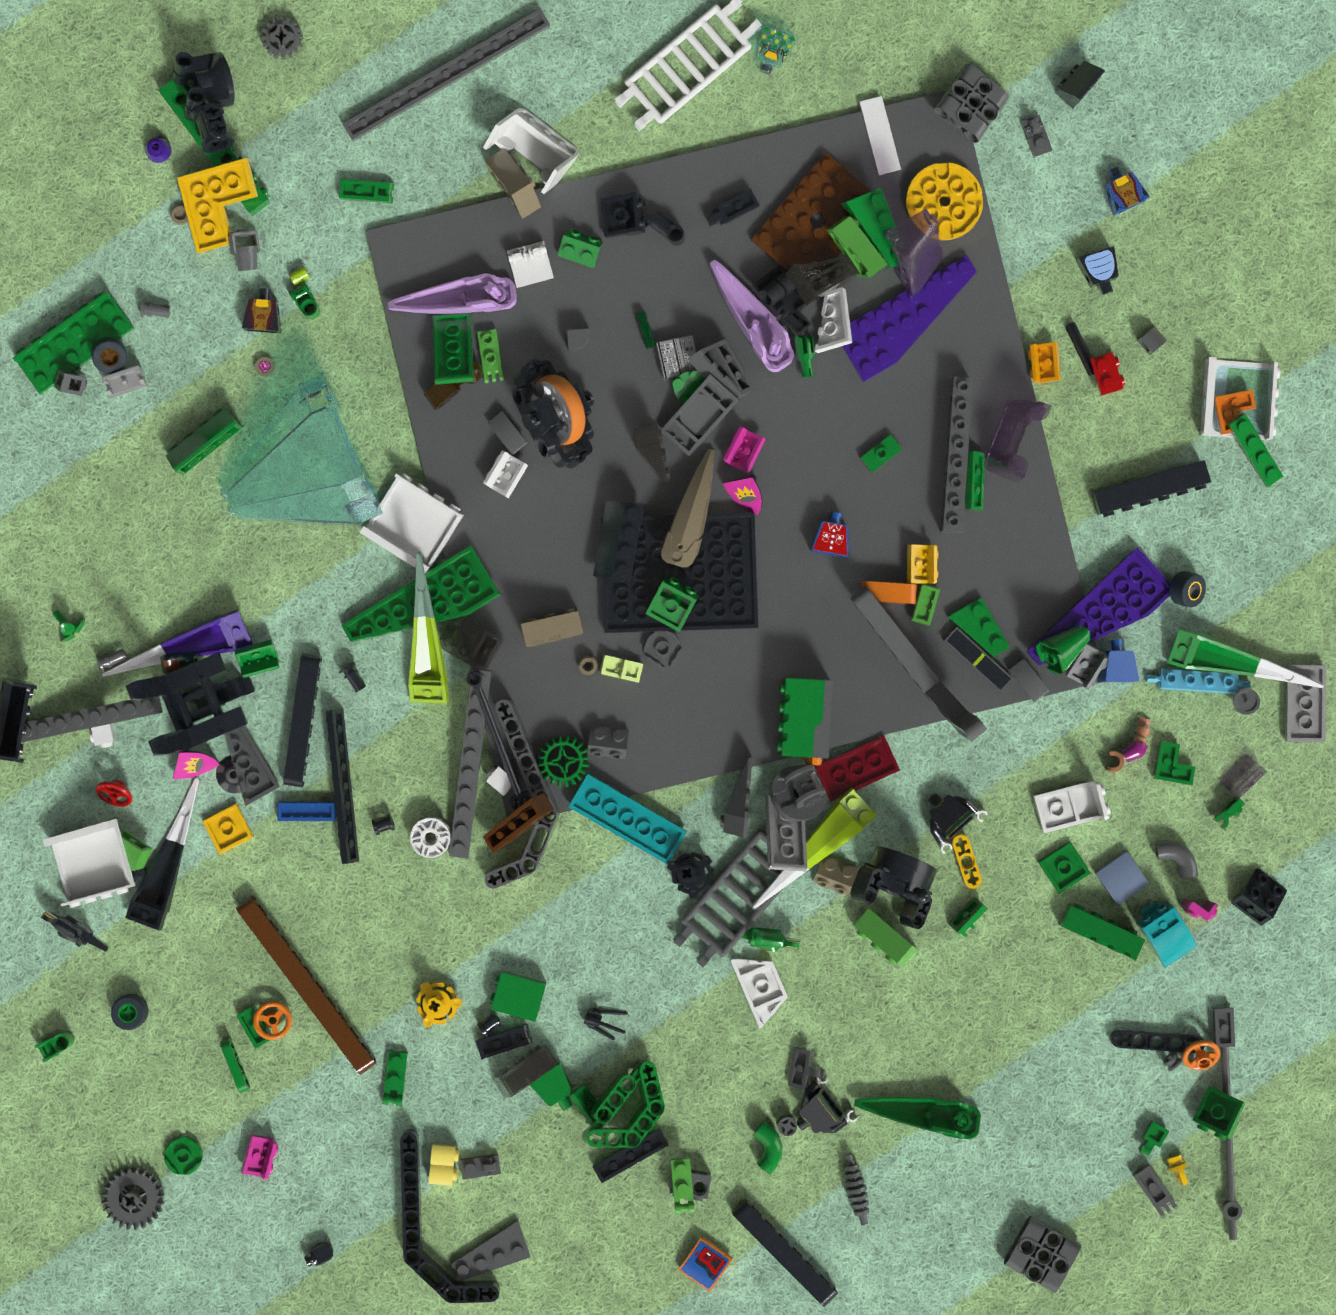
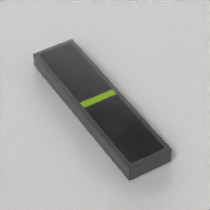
M958 627L944 640L952 650L999 693L1014 679Z

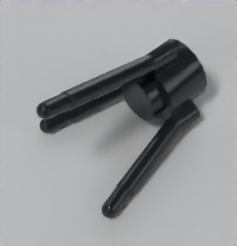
M595 1007L593 1011L588 1009L584 1024L588 1025V1028L594 1029L611 1040H615V1037L599 1028V1025L622 1034L626 1033L623 1029L602 1022V1016L599 1014L628 1015V1012L604 1010Z

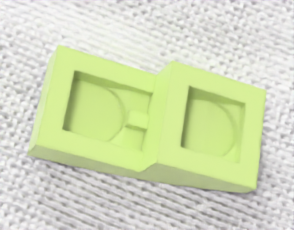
M603 655L599 674L639 683L643 664Z

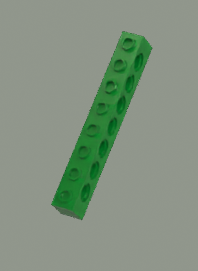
M171 80L158 91L202 149V138L197 124L184 115L186 101L182 104L178 103L180 97L186 96L187 98L190 88L187 84L180 86ZM233 145L218 153H205L215 167L223 165V161L227 157L232 158L231 162L242 159L241 156L237 158L233 153L236 151ZM252 172L258 197L241 201V203L250 215L254 216L270 204V201L267 199L270 195L264 187L261 189L256 183L259 180Z

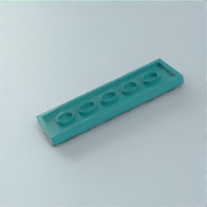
M587 773L568 805L569 808L667 865L687 833V830Z

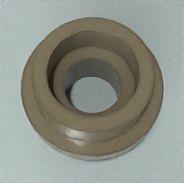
M585 656L579 661L578 667L584 675H592L596 672L598 664L593 657ZM586 662H590L592 664L591 669H586L584 667Z

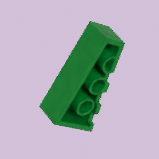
M1074 903L1073 906L1068 904L1059 923L1061 927L1106 946L1113 951L1124 954L1135 961L1137 960L1145 942V939L1136 935L1138 931L1129 927L1124 930L1119 927L1120 923L1109 919L1107 922L1101 919L1103 916L1094 911L1089 914L1084 911L1085 907Z

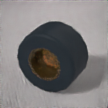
M106 337L100 339L92 348L93 364L99 371L106 374L119 372L127 363L125 346L116 338Z

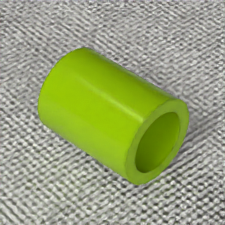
M304 266L289 274L295 286L310 278Z

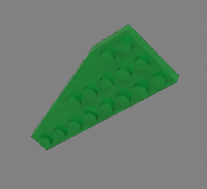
M472 545L425 573L436 623L469 615L501 595ZM416 580L341 625L350 642L353 643L412 629L414 624Z

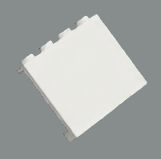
M404 473L402 475L395 474V481L368 525L363 526L360 533L415 568L416 555L420 552L424 571L427 573L432 568L464 515L459 513L461 509L457 506L445 504L443 502L445 499L436 493L434 496L429 494L427 487L420 483L418 485L412 483V478Z
M117 819L43 839L44 847L52 845L67 902L62 903L61 907L69 905L70 908L81 905L80 901L84 900L85 904L97 901L96 897L101 896V899L113 896V892L120 895L129 892L128 888L135 886Z

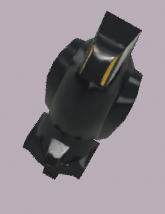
M48 910L44 911L41 919L53 925L60 937L76 943L75 945L78 947L89 943L105 952L108 950L107 946L92 936V930L71 916L61 917Z

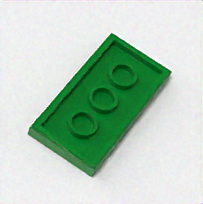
M471 313L432 315L435 385L473 382Z

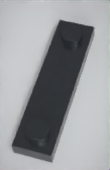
M657 1128L648 1133L637 1147L622 1148L592 1165L601 1183H604L669 1146L661 1129Z

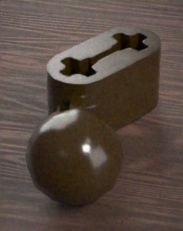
M473 360V382L434 384L424 393V396L434 410H438L461 391L459 386L462 384H474L481 379L483 370L478 362Z

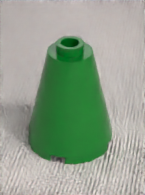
M1078 625L1041 640L1036 645L1039 659L1041 662L1045 661L1049 665L1046 668L1052 673L1062 674L1090 641V632L1086 627Z

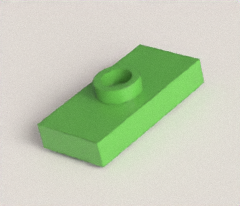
M921 584L911 621L930 626L940 592L939 588Z

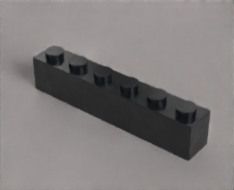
M1203 460L1091 493L1097 516L1103 514V517L1114 515V511L1118 509L1125 512L1132 510V505L1140 504V507L1152 504L1151 500L1158 498V501L1170 499V494L1176 493L1177 496L1187 494V489L1195 488V491L1207 488L1206 484L1211 483L1206 462Z

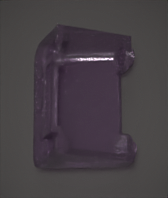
M927 209L886 232V237L894 245L892 249L899 261V265L893 267L894 273L911 296L921 291L941 262L942 255L944 254L940 246L936 226L939 224L934 214L930 215Z
M1018 399L1009 401L1003 410L985 458L986 470L1014 482L1024 479L1028 463L1025 458L1016 455L1027 425H1030L1033 420H1044L1048 416L1052 405L1040 401Z

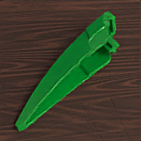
M880 1097L855 1099L854 1102L855 1107L878 1116L924 1130L941 1133L948 1137L972 1140L978 1136L980 1131V1111L976 1107L962 1101L942 1100L941 1098Z

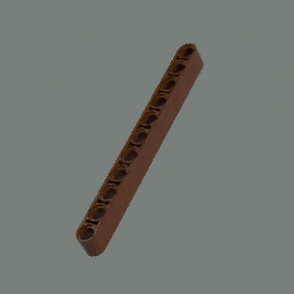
M250 896L236 907L237 912L354 1069L362 1075L377 1064L376 1059H372L369 1055L370 1051L364 1043H360L358 1035L352 1027L349 1028L346 1024V1019L335 1009V1004L329 996H325V991L317 981L313 980V975L308 968L301 964L302 960L295 951L290 949V944L284 936L278 933V928L273 921H269L266 917L267 913L261 905H257L256 899Z

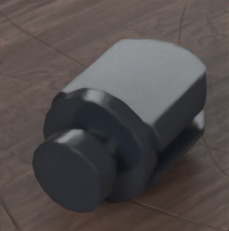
M323 1242L309 1250L310 1256H304L307 1265L310 1267L314 1263L316 1266H320L331 1260L334 1253L333 1247L329 1243Z

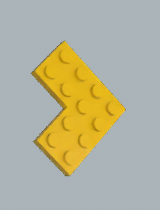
M248 158L177 178L197 253L229 245L228 235L231 231L224 206L258 197Z

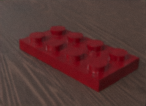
M885 735L814 767L830 802L840 798L851 787L856 791L900 771Z

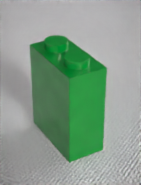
M502 970L501 975L497 974L495 979L496 993L492 992L489 1004H492L491 1010L536 1022L547 982Z

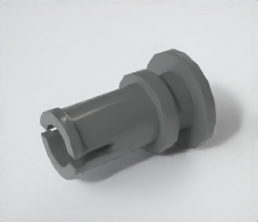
M144 298L141 303L140 314L142 318L144 314H148V317L154 315L169 318L171 306L153 304L152 301L146 303Z
M123 648L108 655L105 653L101 658L99 655H96L97 664L103 673L105 668H112V665L128 660Z

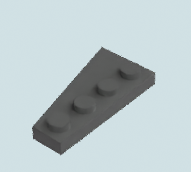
M244 726L224 734L245 806L280 787Z
M519 1220L453 1261L451 1265L457 1282L530 1258L531 1256Z

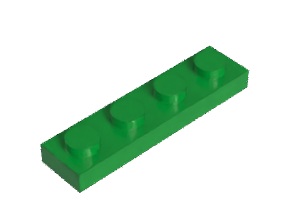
M1245 413L1240 414L1227 423L1266 487L1271 486L1284 477Z

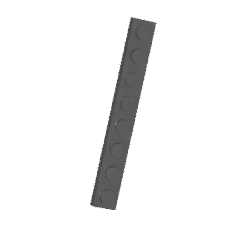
M160 697L141 701L126 700L24 722L27 725L26 735L22 736L21 743L163 713Z

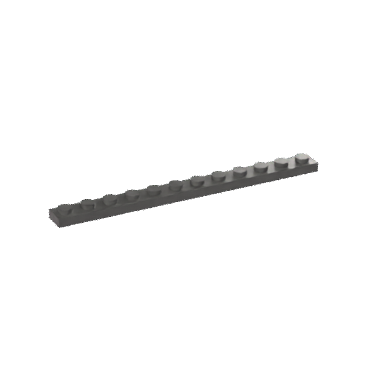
M541 8L344 122V128L354 142L549 28L550 24Z

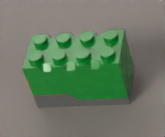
M784 678V682H780V693H783V701H779V713H782V720H778V732H781V740H777V751L780 752L781 756L800 757L806 765H821L822 758H829L833 681Z

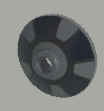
M228 756L217 767V782L226 792L241 793L237 777H231V772L235 770L231 756Z

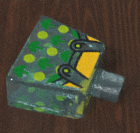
M763 24L756 59L763 61L760 71L770 75L773 66L782 68L796 44L797 37Z

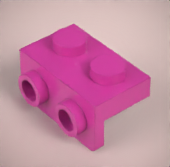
M740 426L734 433L733 441L725 451L723 460L730 466L749 474L766 439Z
M1186 898L1181 903L1185 907L1183 911L1196 919L1199 917L1208 921L1213 919L1218 911V905L1209 900L1202 907Z
M251 1134L241 1173L261 1176L263 1180H268L269 1175L273 1171V1158L278 1153L277 1142L271 1137Z

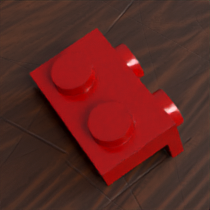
M1113 352L1090 359L1100 396L1124 389L1125 380L1122 374L1119 375L1118 371L1120 363L1118 357L1113 355Z

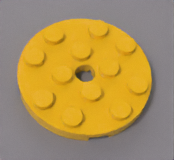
M932 164L921 170L914 177L906 195L908 216L918 231L927 237L936 240L959 238L974 227L983 209L981 186L970 171L958 164ZM947 197L950 204L948 206H941L939 199Z

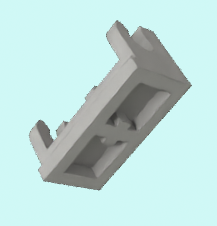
M138 365L101 377L102 382L107 387L106 392L111 398L148 386L143 369Z

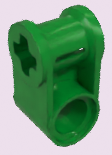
M303 281L301 282L302 285L292 291L289 290L288 293L304 316L313 320L320 315V308L313 298L310 289ZM315 306L312 313H306L307 307Z
M63 1031L35 1045V1048L39 1049L44 1063L71 1047L75 1038L71 1032ZM61 1036L66 1038V1045H63L61 1043Z

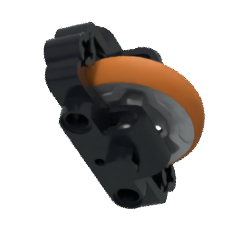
M532 359L521 368L513 379L517 388L513 389L512 397L522 416L523 425L529 430L539 453L543 457L550 456L558 468L565 466L570 469L575 468L585 461L586 456L593 451L589 440L593 438L594 432L587 418L592 413L590 407L594 404L593 396L588 390L582 391L579 383L572 386L563 371L556 373L551 362L547 360L540 362L537 359ZM542 375L543 378L539 379L534 386L530 383ZM572 443L576 445L566 453L562 449V445Z

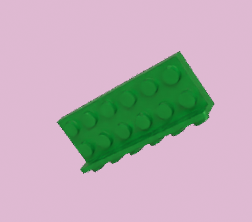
M101 292L94 297V301L89 304H83L78 308L77 313L66 316L60 325L52 326L43 337L35 338L31 341L30 346L21 348L15 353L16 356L12 359L18 363L40 395L55 385L58 368L74 372L92 359V348L97 341L106 337L119 340L134 329L109 293Z

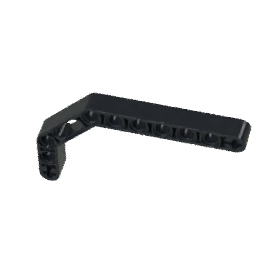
M407 1129L400 1139L403 1258L405 1263L448 1303L494 1302L500 1293V1285L496 1281L457 1282L422 1249L419 1134L414 1129ZM408 1135H411V1138L414 1140L411 1143V1148L407 1149L409 1147V1140L406 1138ZM412 1154L415 1157V1161L408 1162L405 1156ZM411 1173L416 1177V1180L413 1182L408 1181L406 1175ZM407 1194H415L416 1200H408ZM407 1213H415L417 1219L410 1220L407 1217ZM411 1231L415 1232L417 1238L410 1239L408 1233ZM415 1251L418 1257L415 1259L410 1258L408 1252ZM424 1264L430 1265L442 1276L444 1281L437 1283L423 1270L422 1266ZM451 1288L455 1289L458 1294L451 1296L448 1290ZM474 1288L477 1294L469 1295L467 1289ZM489 1288H492L494 1291L493 1295H490Z

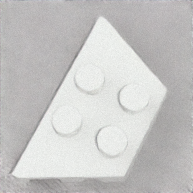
M730 959L760 1029L788 998L773 961Z

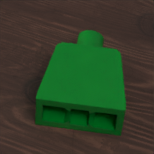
M561 1061L529 1082L531 1088L549 1107L558 1103L561 1109L565 1111L573 1105L567 1097L573 1092V1088Z

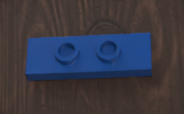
M278 802L277 821H336L335 802Z

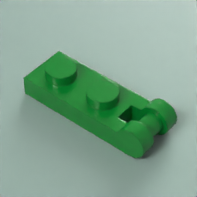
M340 179L339 199L393 204L392 191H394L395 184ZM379 189L384 190V196L379 195Z
M388 1051L382 1101L384 1105L393 1103L396 1106H402L408 1052ZM390 1090L397 1091V1096H390Z

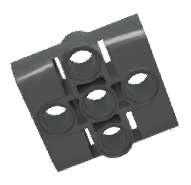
M965 64L952 84L946 89L945 94L934 108V112L968 140L978 143L990 124L997 118L998 113L1009 99V95L975 66ZM979 85L984 88V92L980 90ZM954 88L959 91V95L955 93ZM969 100L974 103V106L970 105ZM984 112L989 115V118L984 115ZM959 115L964 118V121L960 120Z
M1029 1216L1007 1253L1004 1265L1027 1277L1030 1281L1036 1282L1056 1293L1079 1254L1081 1244L1057 1229ZM1050 1234H1056L1055 1240H1047ZM1024 1241H1030L1028 1248H1021V1244ZM1040 1251H1047L1044 1258L1038 1257ZM1063 1260L1064 1263L1061 1267H1055L1056 1261ZM1032 1267L1038 1269L1034 1275L1029 1274V1270Z

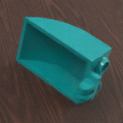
M1149 901L1147 902V907L1144 905L1140 907L1142 909L1140 913L1143 917L1136 924L1164 968H1166L1197 946L1191 932L1173 905L1166 902L1159 906L1156 901L1153 903Z

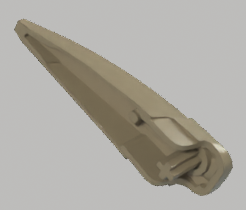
M712 449L707 450L675 512L670 528L666 532L661 551L662 559L666 563L685 568L689 567L698 555L712 487L715 451Z

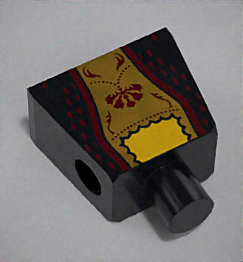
M259 288L258 299L249 298L242 323L244 331L281 334L279 303L276 300H270V289Z

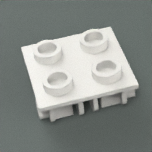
M544 241L507 251L517 288L554 278Z

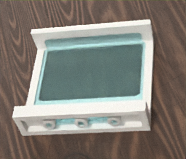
M1217 357L1205 359L1200 435L1235 438L1233 433L1220 434L1214 397L1253 389L1256 409L1238 412V416L1242 413L1247 415L1261 440L1273 439L1277 429L1276 424H1274V417L1278 413V406L1275 405L1276 398L1279 395L1277 379L1280 377V367H1278V362L1266 364L1217 360Z

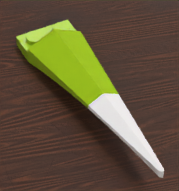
M852 787L836 800L829 812L807 839V870L864 830L863 828L877 816ZM782 870L754 902L752 908H757L805 872Z

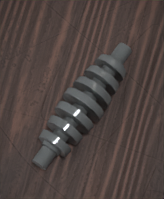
M852 1153L845 1155L846 1165L843 1166L844 1171H848L844 1173V1178L849 1179L845 1181V1186L849 1187L846 1188V1193L853 1194L849 1195L848 1199L850 1202H853L851 1203L852 1209H856L853 1211L854 1215L859 1217L861 1225L868 1224L867 1214L870 1212L869 1208L866 1207L869 1205V1201L864 1200L868 1197V1192H864L867 1190V1186L863 1184L865 1182L864 1178L859 1177L862 1175L861 1170H856L859 1168V1164L854 1162Z

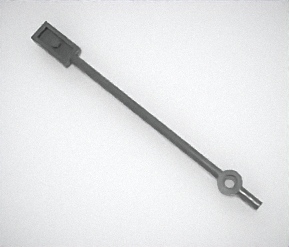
M1213 1008L1214 1043L1221 1047L1223 1092L1231 1096L1229 1047H1235L1234 1008ZM1232 1136L1231 1140L1225 1139L1227 1201L1223 1203L1221 1212L1228 1219L1229 1240H1237L1236 1220L1242 1215V1207L1235 1201ZM1234 1207V1211L1229 1213L1228 1208Z

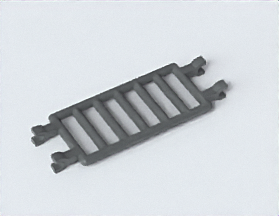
M758 830L681 919L682 924L686 928L674 940V943L681 947L693 932L709 946L707 951L697 961L702 967L708 963L715 953L721 957L726 956L783 890L781 889L755 908L748 918L743 916L716 892L717 888L724 883L752 907L756 900L728 877L735 868L763 892L768 888V885L741 863L747 854L751 855L775 877L781 873L780 870L768 869V860L753 848L760 839L767 844V834L763 830ZM710 897L742 924L735 933L703 906ZM697 912L729 938L723 947L719 946L691 921Z

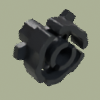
M692 852L691 855L682 854L676 861H669L667 866L672 871V882L674 884L681 883L682 885H678V890L689 894L690 899L698 898L699 892H704L711 886V883L706 881L702 887L698 888L705 879V868L708 871L707 878H714V870L712 865H710L713 861L708 855L704 856L696 852ZM690 856H691V857H697V858H699L700 861H697V860H695V859H687V858H689ZM688 870H691V877L688 876Z

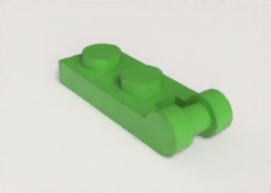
M690 1157L671 1159L675 1214H681V1212L686 1211L695 1213ZM688 1198V1203L680 1204V1199Z

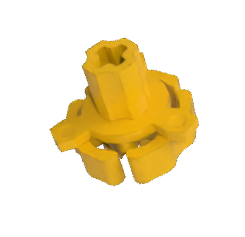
M426 981L420 985L422 991H420L416 999L417 1003H421L423 995L426 994L422 1005L417 1007L418 1013L423 1018L422 1025L429 1028L432 1024H445L447 1018H437L444 1017L452 1007V1013L448 1016L449 1019H452L458 1008L462 1006V999L457 998V993L452 986L446 988L452 995V999H450L444 990H433L434 987L444 988V982L430 984ZM434 1001L440 1004L438 1008L434 1007Z

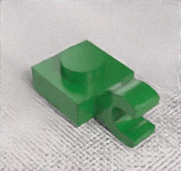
M1235 798L1220 814L1215 815L1213 820L1216 822L1222 818L1224 822L1220 828H1226L1229 824V817H1235L1240 814L1245 803L1240 798Z
M1151 1120L1142 1135L1146 1141L1139 1151L1149 1156L1155 1145L1159 1148L1161 1147L1169 1130Z

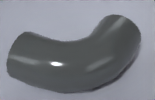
M1155 841L1157 860L1170 859L1175 861L1180 878L1198 876L1195 857L1187 846L1177 841Z

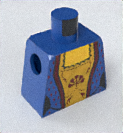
M1119 166L1108 171L1112 181L1105 186L1113 216L1145 202L1150 197L1133 172L1123 176Z

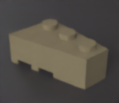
M502 149L485 160L490 174L502 191H505L509 196L510 203L512 205L515 204L522 219L541 208L533 188L535 187L534 181L530 176H525L526 172L521 165L517 166V161L512 153L508 154L505 149Z
M574 608L564 610L562 615L556 616L555 613L544 615L545 619L537 620V618L525 620L526 623L521 624L526 647L584 634L579 611H574Z

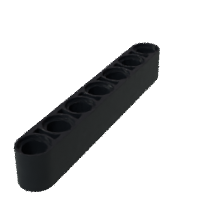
M301 655L283 785L304 787L303 776H306V757L309 755L310 748L308 741L312 734L313 725H311V720L314 719V700L317 699L318 687L316 685L320 678L321 668H319V664L322 662V656Z
M744 1199L731 1212L732 1215L825 1307L838 1294V1291L832 1288L829 1282L821 1274L819 1275L815 1271L816 1269L807 1260L805 1261L794 1247L788 1244L789 1241L781 1233L778 1234L775 1231L776 1228L767 1219L764 1220L761 1217L762 1214L754 1206L751 1207L747 1203V1199Z

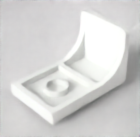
M1091 780L1034 795L1033 798L1042 832L1047 833L1089 821L1109 819L1110 808L1108 803L1104 802L1105 789L1103 784H1100L1099 781Z

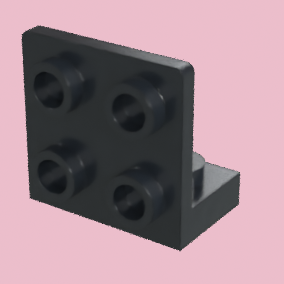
M1256 868L1245 889L1234 896L1231 904L1262 926L1274 918L1287 890L1262 870Z

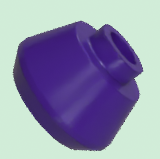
M154 137L146 144L145 152L151 161L162 163L170 157L172 148L165 138Z

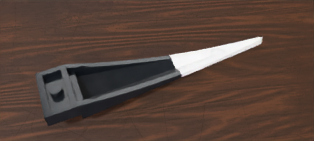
M198 778L194 779L165 841L133 895L125 916L126 919L158 931L162 930L167 912L170 911L198 788Z

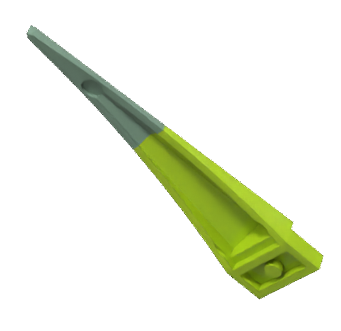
M418 552L416 555L414 624L408 683L410 702L447 704L449 701L448 677L421 553Z

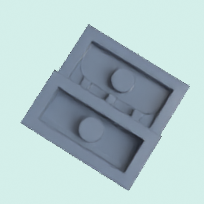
M1126 850L1094 872L1117 906L1149 885Z

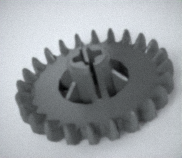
M132 1167L128 1168V1172L122 1168L120 1170L121 1175L115 1172L113 1174L115 1179L108 1178L107 1181L111 1185L106 1184L103 1186L104 1189L108 1190L101 1194V1196L107 1197V1199L101 1201V1204L108 1205L103 1211H110L107 1218L115 1217L112 1224L120 1221L119 1228L126 1224V1230L128 1231L133 1225L136 1231L140 1224L142 1229H144L146 1222L151 1225L153 1223L152 1218L158 1219L156 1212H162V1208L159 1205H163L165 1202L160 1198L164 1197L165 1194L159 1192V1190L163 1186L156 1185L159 1179L153 1180V1173L148 1176L147 1169L141 1173L139 1167L136 1168L135 1172ZM133 1184L134 1186H133V1189H131V1190H129V1189L126 1187V1186H128V1185ZM137 1185L142 1187L145 1192L141 1193L137 1190ZM120 1193L123 1195V1198H122V1201H121V1202H120ZM144 1195H147V1203L142 1200ZM133 1196L135 1199H134V1201L131 1203L129 1200H130V1197ZM136 1207L141 1209L140 1211L133 1212V1209Z

